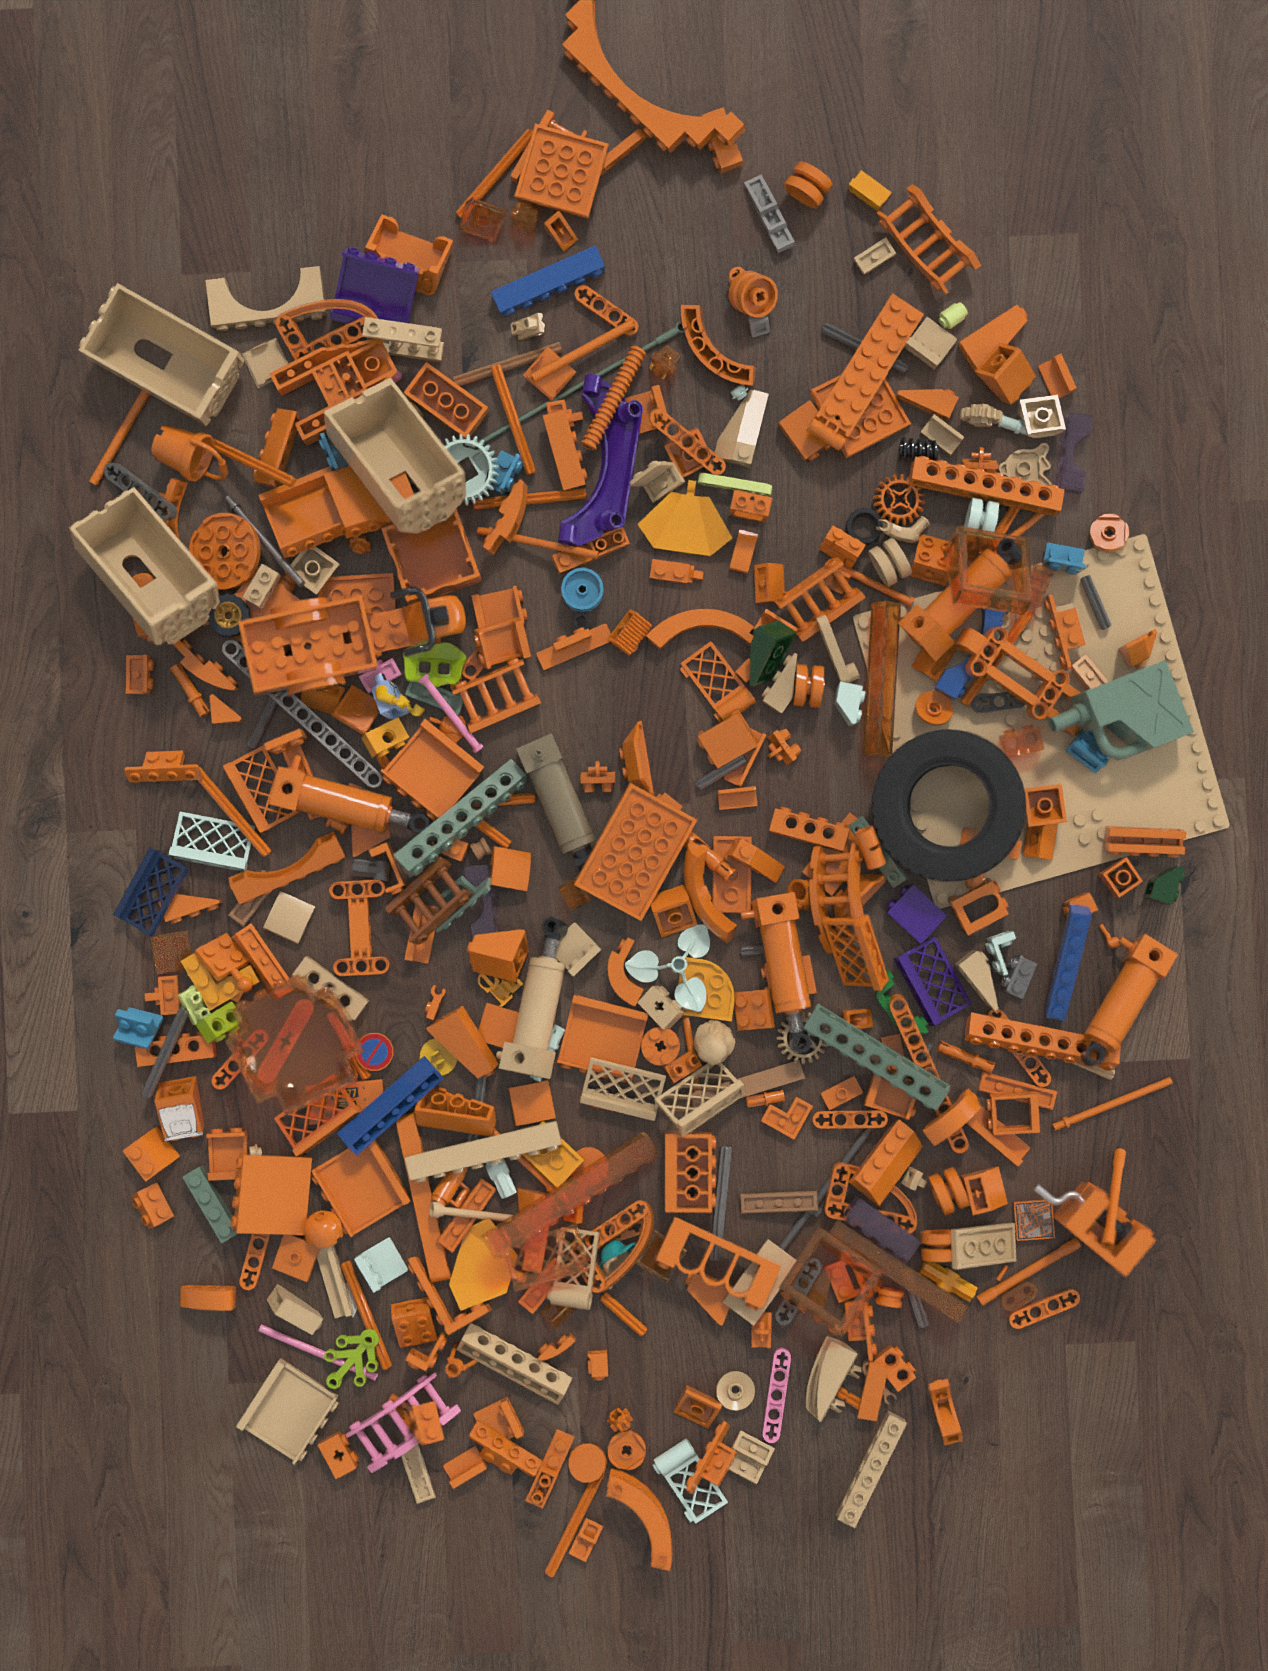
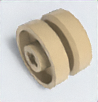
M890 538L883 542V550L878 546L868 550L873 567L885 586L890 587L897 583V575L904 579L912 574L909 562L895 539Z

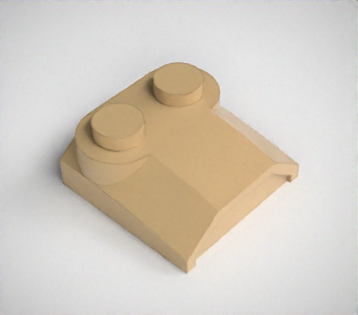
M1058 395L1020 400L1019 415L1024 422L1027 436L1033 438L1055 436L1066 430Z

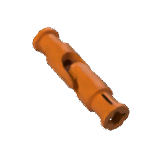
M691 831L683 846L687 849L691 841L702 844L700 846L708 850L705 858L706 866L713 872L716 871L721 875L725 882L729 881L737 869L729 866L721 855L710 850L709 845Z

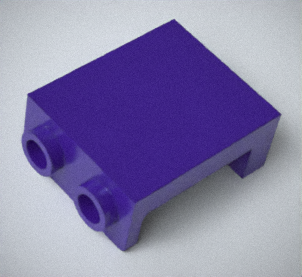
M913 884L910 886L906 885L899 892L901 896L897 900L893 899L886 906L888 909L886 914L903 927L914 940L922 944L947 915Z

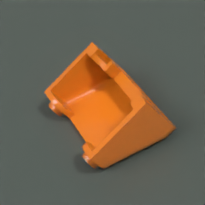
M381 214L365 247V253L373 252L378 254V257L384 259L391 257L399 263L409 262L415 264V267L420 268L415 291L425 295H433L438 287L451 252L453 240L439 236L435 238L433 243L398 231L399 225L397 221L392 217Z

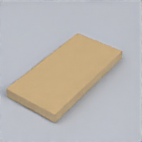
M1010 1222L951 1230L952 1269L1016 1262L1015 1223Z
M769 1239L766 1240L756 1255L780 1265L781 1268L763 1309L757 1308V1311L746 1306L747 1302L743 1301L744 1297H735L730 1293L722 1301L752 1325H755L799 1263ZM750 1262L732 1287L734 1292L741 1293L748 1289L759 1264Z

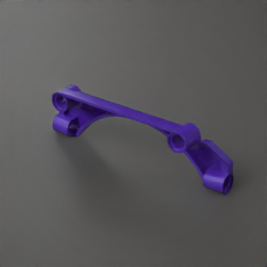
M586 374L582 399L595 419V414H598L597 410L601 409L600 405L604 403L603 399L606 398V393H609L608 389L612 388V386L608 382L602 381V377L598 375ZM624 397L621 398L622 402L618 403L619 408L615 409L616 413L613 414V419H610L611 423L607 424L608 428L604 430L605 434L602 435V462L597 484L586 503L572 516L561 521L558 535L559 543L578 547L603 536V530L613 531L624 525L631 486L629 482L632 480L643 406L639 401L633 400L627 403ZM611 518L615 520V525L612 523Z

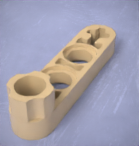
M826 615L817 617V625L839 681L849 683L859 679V673L854 662L845 665Z

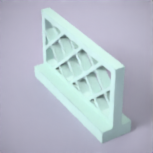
M180 812L169 856L173 859L243 872L248 868L247 863L252 844L247 838L241 841L237 835V832L240 830L239 828L233 829V827L237 826L232 821ZM183 817L191 818L195 824L185 830L182 826ZM205 821L210 822L214 828L204 834L199 825ZM223 825L229 826L232 830L225 837H222L218 831ZM197 827L202 836L192 841L187 833ZM216 831L221 839L211 845L206 836ZM186 834L191 843L185 847L177 846L178 839ZM235 834L240 843L230 848L225 840ZM205 838L209 847L203 851L198 850L195 843ZM224 842L228 850L223 854L216 853L214 847ZM242 845L245 849L244 858L236 857L232 851Z

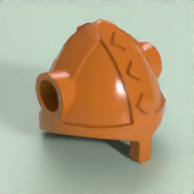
M794 879L788 885V893H795L798 910L807 911L811 907L809 880L813 879Z

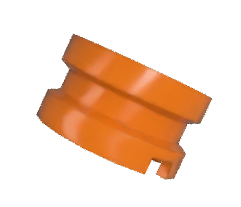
M877 1287L878 1297H876L875 1303L887 1307L902 1308L901 1298L904 1296V1291L888 1287H882V1289Z

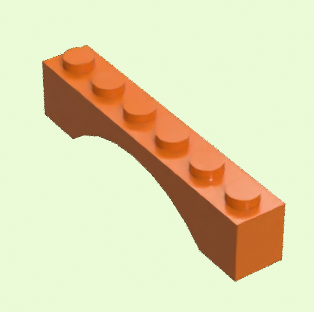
M332 831L317 838L306 855L294 864L270 872L245 870L229 877V884L239 905L249 903L255 897L267 895L273 889L285 887L291 881L303 879L307 874L314 871H321L329 864L339 863L345 858V854L335 832Z

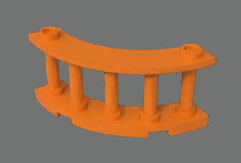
M911 184L906 188L910 194L906 202L888 216L881 211L877 212L880 218L879 224L884 230H888L899 247L930 281L932 287L946 295L948 290L944 285L945 282L965 266H970L976 270L981 264L974 251L968 248L960 239L955 241L950 236L952 231L942 219L938 221L933 213H931L934 209L922 190ZM917 205L922 212L920 217L899 233L892 222L910 207ZM929 222L935 229L933 231L934 234L912 251L904 239L922 224ZM943 239L948 245V249L926 266L918 256L937 240ZM957 254L960 257V261L941 277L932 272L952 255L955 256Z
M852 843L850 853L827 855L821 845L813 847L810 869H813V880H809L810 903L814 924L819 926L821 934L818 936L826 953H833L823 924L825 918H830L827 905L849 903L852 917H843L845 919H859L861 915H864L860 895V867L863 855L856 843ZM849 861L848 873L825 875L828 862ZM848 881L849 896H825V883ZM841 935V936H843L845 939H847L848 941L851 940V937H850V936H848V935Z
M611 1467L606 1496L625 1503L638 1514L644 1522L651 1539V1567L670 1571L672 1562L671 1533L664 1508L647 1485L630 1473Z

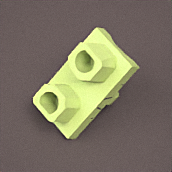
M194 985L177 995L182 1004L181 1008L189 1011L188 1017L192 1025H196L203 1018L211 1014L209 1009L206 1008L200 992L197 991Z

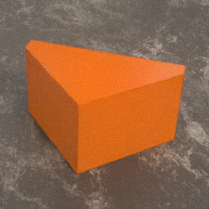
M560 211L544 222L545 231L562 251L568 249L578 240Z
M210 695L212 724L242 723L244 721L240 715L216 695Z
M872 1008L842 1010V1019L859 1029L873 1027Z

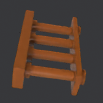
M439 857L385 907L389 914L400 915L414 933L408 939L410 943L418 945L424 943L439 925L460 906L467 904L473 895V892L463 889L461 891L448 874V869L452 866L448 859ZM439 877H442L455 895L448 903L434 886V882ZM425 890L430 892L442 908L434 916L420 899V894ZM412 902L415 903L428 921L421 928L417 926L406 911V907Z

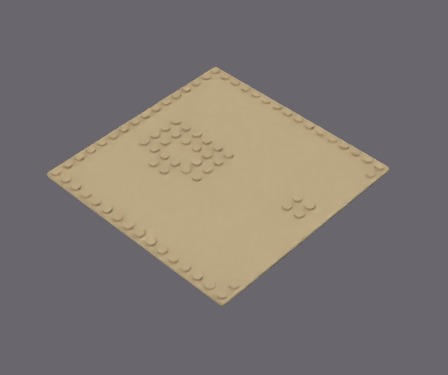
M1145 534L1128 538L1124 547L1115 552H1104L1095 548L1085 550L1083 564H1086V568L1077 573V575L1066 574V570L1061 569L1049 571L1046 569L1047 567L1039 563L1011 571L1012 575L997 589L1013 598L1011 610L1008 614L1004 613L1001 619L1004 621L1001 627L1005 628L1007 632L1011 630L1024 610L1027 609L1034 614L1013 645L1050 671H1065V668L1061 667L1059 656H1061L1060 649H1057L1054 643L1055 631L1050 628V612H1047L1044 606L1046 596L1050 594L1053 595L1056 607L1072 603L1073 607H1076L1086 645L1067 650L1071 665L1086 654L1107 681L1110 682L1166 660L1194 732L1127 759L1116 760L1110 758L1106 766L1102 767L1096 774L1065 751L1078 736L1082 726H1079L1080 730L1075 737L1063 730L1053 732L1046 718L1031 719L1027 716L1026 704L1021 708L976 713L973 711L971 704L965 706L960 702L961 698L957 697L955 700L949 698L953 705V714L945 724L931 725L924 722L918 716L915 707L918 697L926 691H937L934 689L937 682L912 667L922 649L913 642L898 622L917 604L924 610L944 590L915 598L910 608L900 602L857 614L853 617L891 755L908 740L926 732L943 729L962 730L977 734L999 747L1016 767L1024 788L1062 784L1067 822L1058 823L1053 859L1047 860L1023 856L1028 826L1025 818L1024 826L1018 839L1023 841L1018 860L1005 858L997 866L983 874L985 882H987L986 878L997 882L1001 890L999 892L1130 856L1129 852H1121V855H1112L1110 851L1104 849L1106 826L1182 829L1186 831V839L1183 840L1226 829L1230 825L1149 542ZM1086 575L1091 576L1111 622V626L1107 629L1102 630L1080 581ZM981 606L966 619L965 624L961 628L956 629L950 635L954 642L964 628H972L979 633L981 632ZM1156 629V639L1150 658L1145 660L1146 664L1138 669H1135V667L1128 668L1118 648ZM995 631L994 638L998 640L1000 634L998 631ZM985 647L983 651L986 657L989 655V649L987 647ZM956 650L944 671L957 666L970 654H964ZM1004 656L996 667L1034 695L1042 684L1040 679L1007 656ZM977 663L973 668L975 673L979 671V665ZM1072 669L1066 670L1069 675V685L1081 693L1088 690ZM1057 674L1055 676V681L1059 683L1061 677L1059 674ZM977 676L972 677L970 681L967 680L965 682L963 687H965L966 689L963 695L968 690V688ZM988 679L976 696L1007 691ZM1046 690L1045 697L1047 700L1050 698L1049 690ZM1007 695L1009 700L1008 706H1011L1010 702L1017 701L1020 704V700L1016 697L1009 699L1010 695ZM1060 695L1053 708L1063 713L1070 710L1073 703ZM1001 696L995 697L994 704L997 707H1002L1005 703L1004 698ZM987 697L988 702H982L981 699H978L975 705L979 706L980 709L984 705H989V709H991V697ZM1038 706L1035 707V714L1037 716L1040 714ZM1103 726L1108 741L1113 747L1123 748L1128 746L1111 730ZM942 766L931 770L918 781L910 798V814L916 829L927 840L941 846H957L960 843L963 827L981 831L985 825L989 814V797L982 781L970 770L959 766ZM927 879L933 903L939 909L951 906L948 898L953 895L958 897L970 891L965 885V880L943 882Z

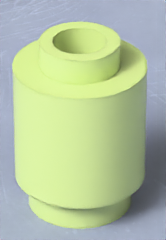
M961 302L954 303L939 314L940 318L938 320L943 328L951 329L963 321L968 312Z

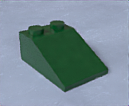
M780 620L758 626L753 632L754 637L751 641L750 685L752 687L772 681L796 635V632Z

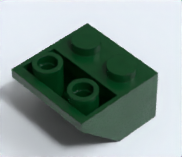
M1171 867L1150 878L1143 898L1162 904H1173V902H1176L1179 896L1178 885L1183 882L1185 872H1183L1184 867Z

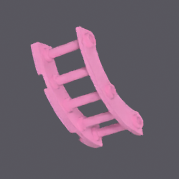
M436 1373L429 1376L424 1374L417 1379L418 1384L398 1399L387 1401L382 1405V1410L361 1423L359 1420L349 1427L351 1430L345 1436L348 1438L356 1433L372 1457V1463L367 1466L371 1473L387 1465V1461L392 1458H398L420 1443L416 1442L414 1432L409 1430L395 1407L406 1399L411 1407L415 1404L416 1406L420 1405L413 1394L422 1387L425 1388L440 1410L439 1420L442 1426L461 1411L457 1404L450 1408L446 1406L431 1385L430 1381L437 1376ZM386 1413H389L405 1436V1441L398 1446L391 1442L377 1421ZM368 1425L372 1426L387 1448L386 1453H378L363 1431V1428Z

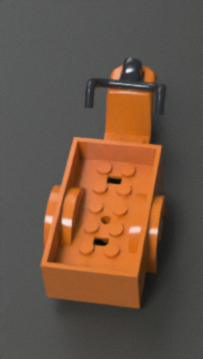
M407 587L391 592L390 597L394 600L407 595H416L420 601L400 609L373 614L372 610H365L362 596L329 603L327 598H314L272 608L270 615L238 621L254 695L257 696L287 689L290 697L298 692L324 689L335 684L346 685L345 677L375 671L378 667L376 657H381V652L409 646L414 647L403 650L405 657L427 652L435 645L436 638L459 634L465 630L466 616L463 605L453 595L427 599L424 592L419 588ZM350 632L352 643L344 644L342 633ZM290 644L293 655L285 657L283 646Z

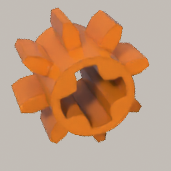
M617 1408L610 1413V1419L607 1421L614 1432L619 1430L623 1433L630 1428L633 1418L626 1408L623 1411Z

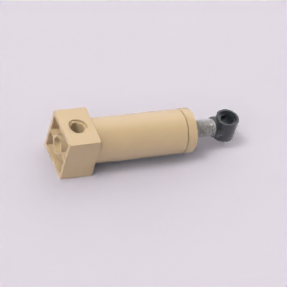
M554 917L545 919L542 924V930L545 934L543 955L539 956V958L530 957L513 1042H504L503 1051L496 1053L497 1059H501L500 1069L547 1079L551 1078L556 1054L555 1052L548 1051L564 976L563 972L566 964L560 963L555 956L558 950L556 948H558L557 944L568 931L567 924Z

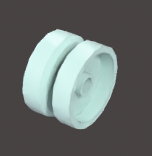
M971 498L964 523L963 539L973 540L979 529V541L990 544L997 525L999 502L989 500L983 511L982 499Z

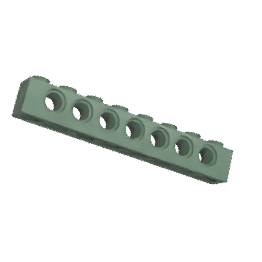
M510 759L395 853V862L410 878L421 873L426 864L433 863L443 850H449L454 841L458 838L462 839L471 827L478 826L482 822V818L487 814L491 815L495 812L497 806L502 802H507L511 798V794L516 790L520 791L523 789L527 782L526 774ZM504 781L510 782L508 786L501 785ZM489 793L496 794L493 798L487 797ZM474 805L481 806L479 810L472 809ZM460 817L467 818L464 822L457 821ZM445 829L452 830L450 834L443 833ZM431 841L437 842L435 846L428 845ZM416 853L423 854L422 857L418 859L413 857Z
M820 1004L816 1005L803 1027L808 1034L821 1038L830 1047L834 1046L842 1055L850 1056L856 1060L858 1065L869 1068L877 1077L885 1078L893 1087L903 1089L909 1097L919 1099L929 1109L937 1110L949 1092L950 1085ZM822 1025H829L831 1030H824ZM838 1035H845L847 1040H840ZM855 1045H861L864 1050L858 1051ZM877 1055L881 1060L874 1061L871 1056ZM888 1066H895L897 1071H890ZM911 1076L914 1081L908 1082L904 1077ZM926 1086L930 1091L924 1092L921 1087Z

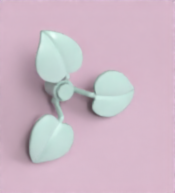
M695 925L681 933L678 939V947L686 952L682 957H675L671 963L657 966L659 963L658 957L648 950L636 953L625 963L629 974L638 981L645 983L657 979V970L671 967L674 973L681 974L684 982L675 989L676 1001L683 1008L700 1012L706 1002L705 985L696 977L689 979L687 982L684 971L687 967L685 958L688 954L693 958H700L706 955L710 948L708 928L705 925Z

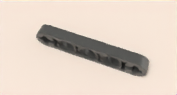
M108 463L105 466V477L123 491L130 490L133 487L138 491V488L141 486L143 488L142 497L162 520L169 521L176 517L177 509L174 504L121 464ZM128 476L130 484L126 487L124 480ZM155 496L157 503L153 507L151 505V499ZM161 508H168V509H167V511L169 512L168 515H167V512H166L164 509H161Z

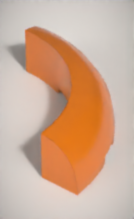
M681 305L682 326L688 343L699 360L712 372L726 380L753 386L756 367L739 364L722 355L713 345L706 332L703 308L700 305Z
M691 841L685 853L683 869L688 897L693 909L704 925L718 938L729 943L738 925L728 919L720 910H717L711 902L712 898L703 880L705 858L708 850Z

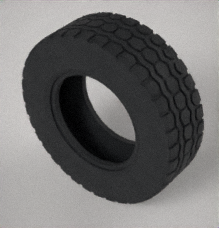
M955 729L934 730L908 740L887 759L875 782L872 796V815L878 837L892 858L905 869L930 880L943 882L962 881L988 872L1003 861L1011 852L1024 826L1026 796L1016 767L1009 757L995 744L967 731ZM942 766H959L970 770L982 781L989 797V814L985 825L974 838L957 846H941L927 840L916 829L910 814V798L914 787L925 774Z

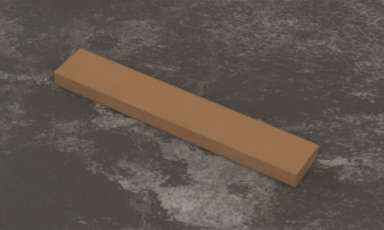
M798 1060L797 1063L791 1062L737 1080L744 1084L745 1095L741 1097L744 1098L805 1079ZM729 1081L722 1083L721 1086L728 1087L733 1083ZM703 1090L693 1092L692 1096H702ZM706 1090L705 1097H714L717 1091ZM691 1100L693 1108L701 1106V1101Z

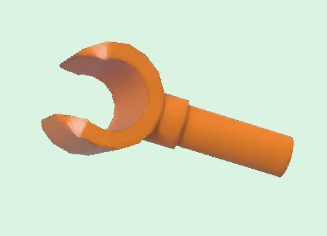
M1101 924L1099 928L1105 935L1107 946L1111 949L1120 945L1118 937L1111 938L1104 925Z

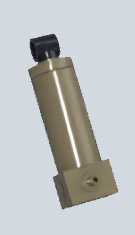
M551 733L516 748L526 773L532 781L562 854L571 851L579 871H581L592 851L589 848V843L595 841L596 838L594 833H592V828Z

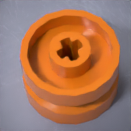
M799 161L793 169L794 176H789L783 187L802 204L817 209L824 199L822 194H828L833 183L827 175L813 165Z
M743 271L732 280L728 297L731 305L736 310L757 318L763 317L773 310L778 300V290L771 278L754 271Z
M796 664L793 706L803 707L806 702V696L809 695V706L813 708L821 707L825 684L824 666L814 665L811 669L810 677H808L807 665Z
M953 1166L943 1171L946 1183L943 1182L941 1176L937 1173L928 1177L932 1194L944 1216L954 1213L952 1200H954L959 1209L970 1206L964 1187Z
M953 1229L921 1231V1243L930 1245L921 1249V1260L951 1262V1230Z

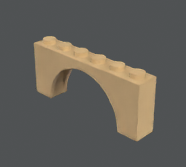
M320 266L300 268V282L295 294L284 305L268 311H256L239 304L232 297L225 278L205 280L212 328L222 332L227 331L231 327L245 329L247 325L262 327L266 323L273 322L275 324L277 317L289 309L306 303L325 300ZM327 310L305 313L294 317L295 322L304 321V318H311L312 320L322 319L323 316H327ZM282 318V321L280 323L284 324L287 320H284Z

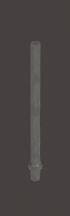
M227 496L224 501L229 505L230 511L243 517L254 527L261 544L299 587H302L305 581L241 509L239 502H235L231 496Z

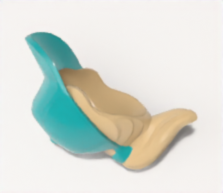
M614 1240L605 1245L601 1252V1262L598 1265L606 1278L627 1259L635 1248L636 1243L624 1245L621 1241Z

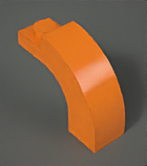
M628 937L627 940L622 939L618 950H620L619 954L614 951L611 952L608 961V977L617 995L627 1003L636 1006L644 989L632 983L624 972L625 958L634 943V940Z
M969 1088L964 1090L950 1108L928 1122L923 1132L934 1146L960 1129L978 1112L980 1102L977 1096Z
M948 1379L936 1380L930 1383L928 1389L944 1446L963 1441Z

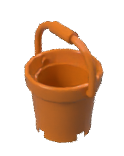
M165 424L160 428L164 432L162 435L156 434L151 449V454L156 456L153 458L154 460L178 471L185 479L193 482L199 480L203 475L217 481H223L227 478L229 472L226 462L214 450V439L211 435L201 432H190L169 424ZM213 455L218 460L222 476L206 472Z

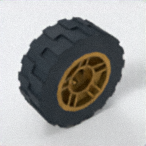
M220 595L219 605L216 609H211L208 614L210 616L207 620L209 626L218 635L227 638L241 635L238 621L250 619L249 607L236 595ZM231 612L232 618L226 619L225 615Z

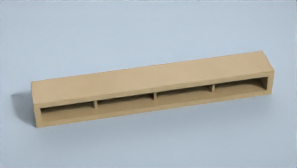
M557 1121L407 1156L405 1161L410 1180L415 1179V1183L426 1181V1177L434 1175V1178L446 1176L445 1172L453 1171V1174L463 1172L464 1168L469 1166L472 1169L483 1167L485 1162H490L493 1165L501 1163L502 1158L506 1157L514 1160L521 1158L520 1154L527 1152L530 1156L539 1154V1150L547 1148V1151L559 1149L558 1145H561L562 1141Z

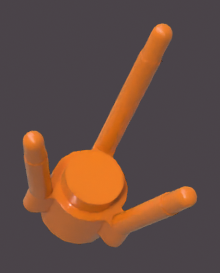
M455 1341L451 1354L447 1358L449 1363L446 1365L445 1370L449 1378L457 1377L462 1371L478 1363V1361L472 1360L467 1364H463L460 1359H454L458 1346L457 1341Z

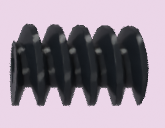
M902 437L899 444L898 460L900 456H903V460L906 462L909 456L912 462L915 457L925 456L929 460L937 461L939 445L937 446L936 440H933L929 445L928 439H925L922 444L919 438L914 444L913 438L906 442V438Z

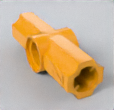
M924 1261L919 1270L921 1274L937 1282L938 1286L950 1293L957 1294L969 1302L973 1299L978 1289L975 1285L961 1278L953 1270L947 1267L944 1268L936 1262Z

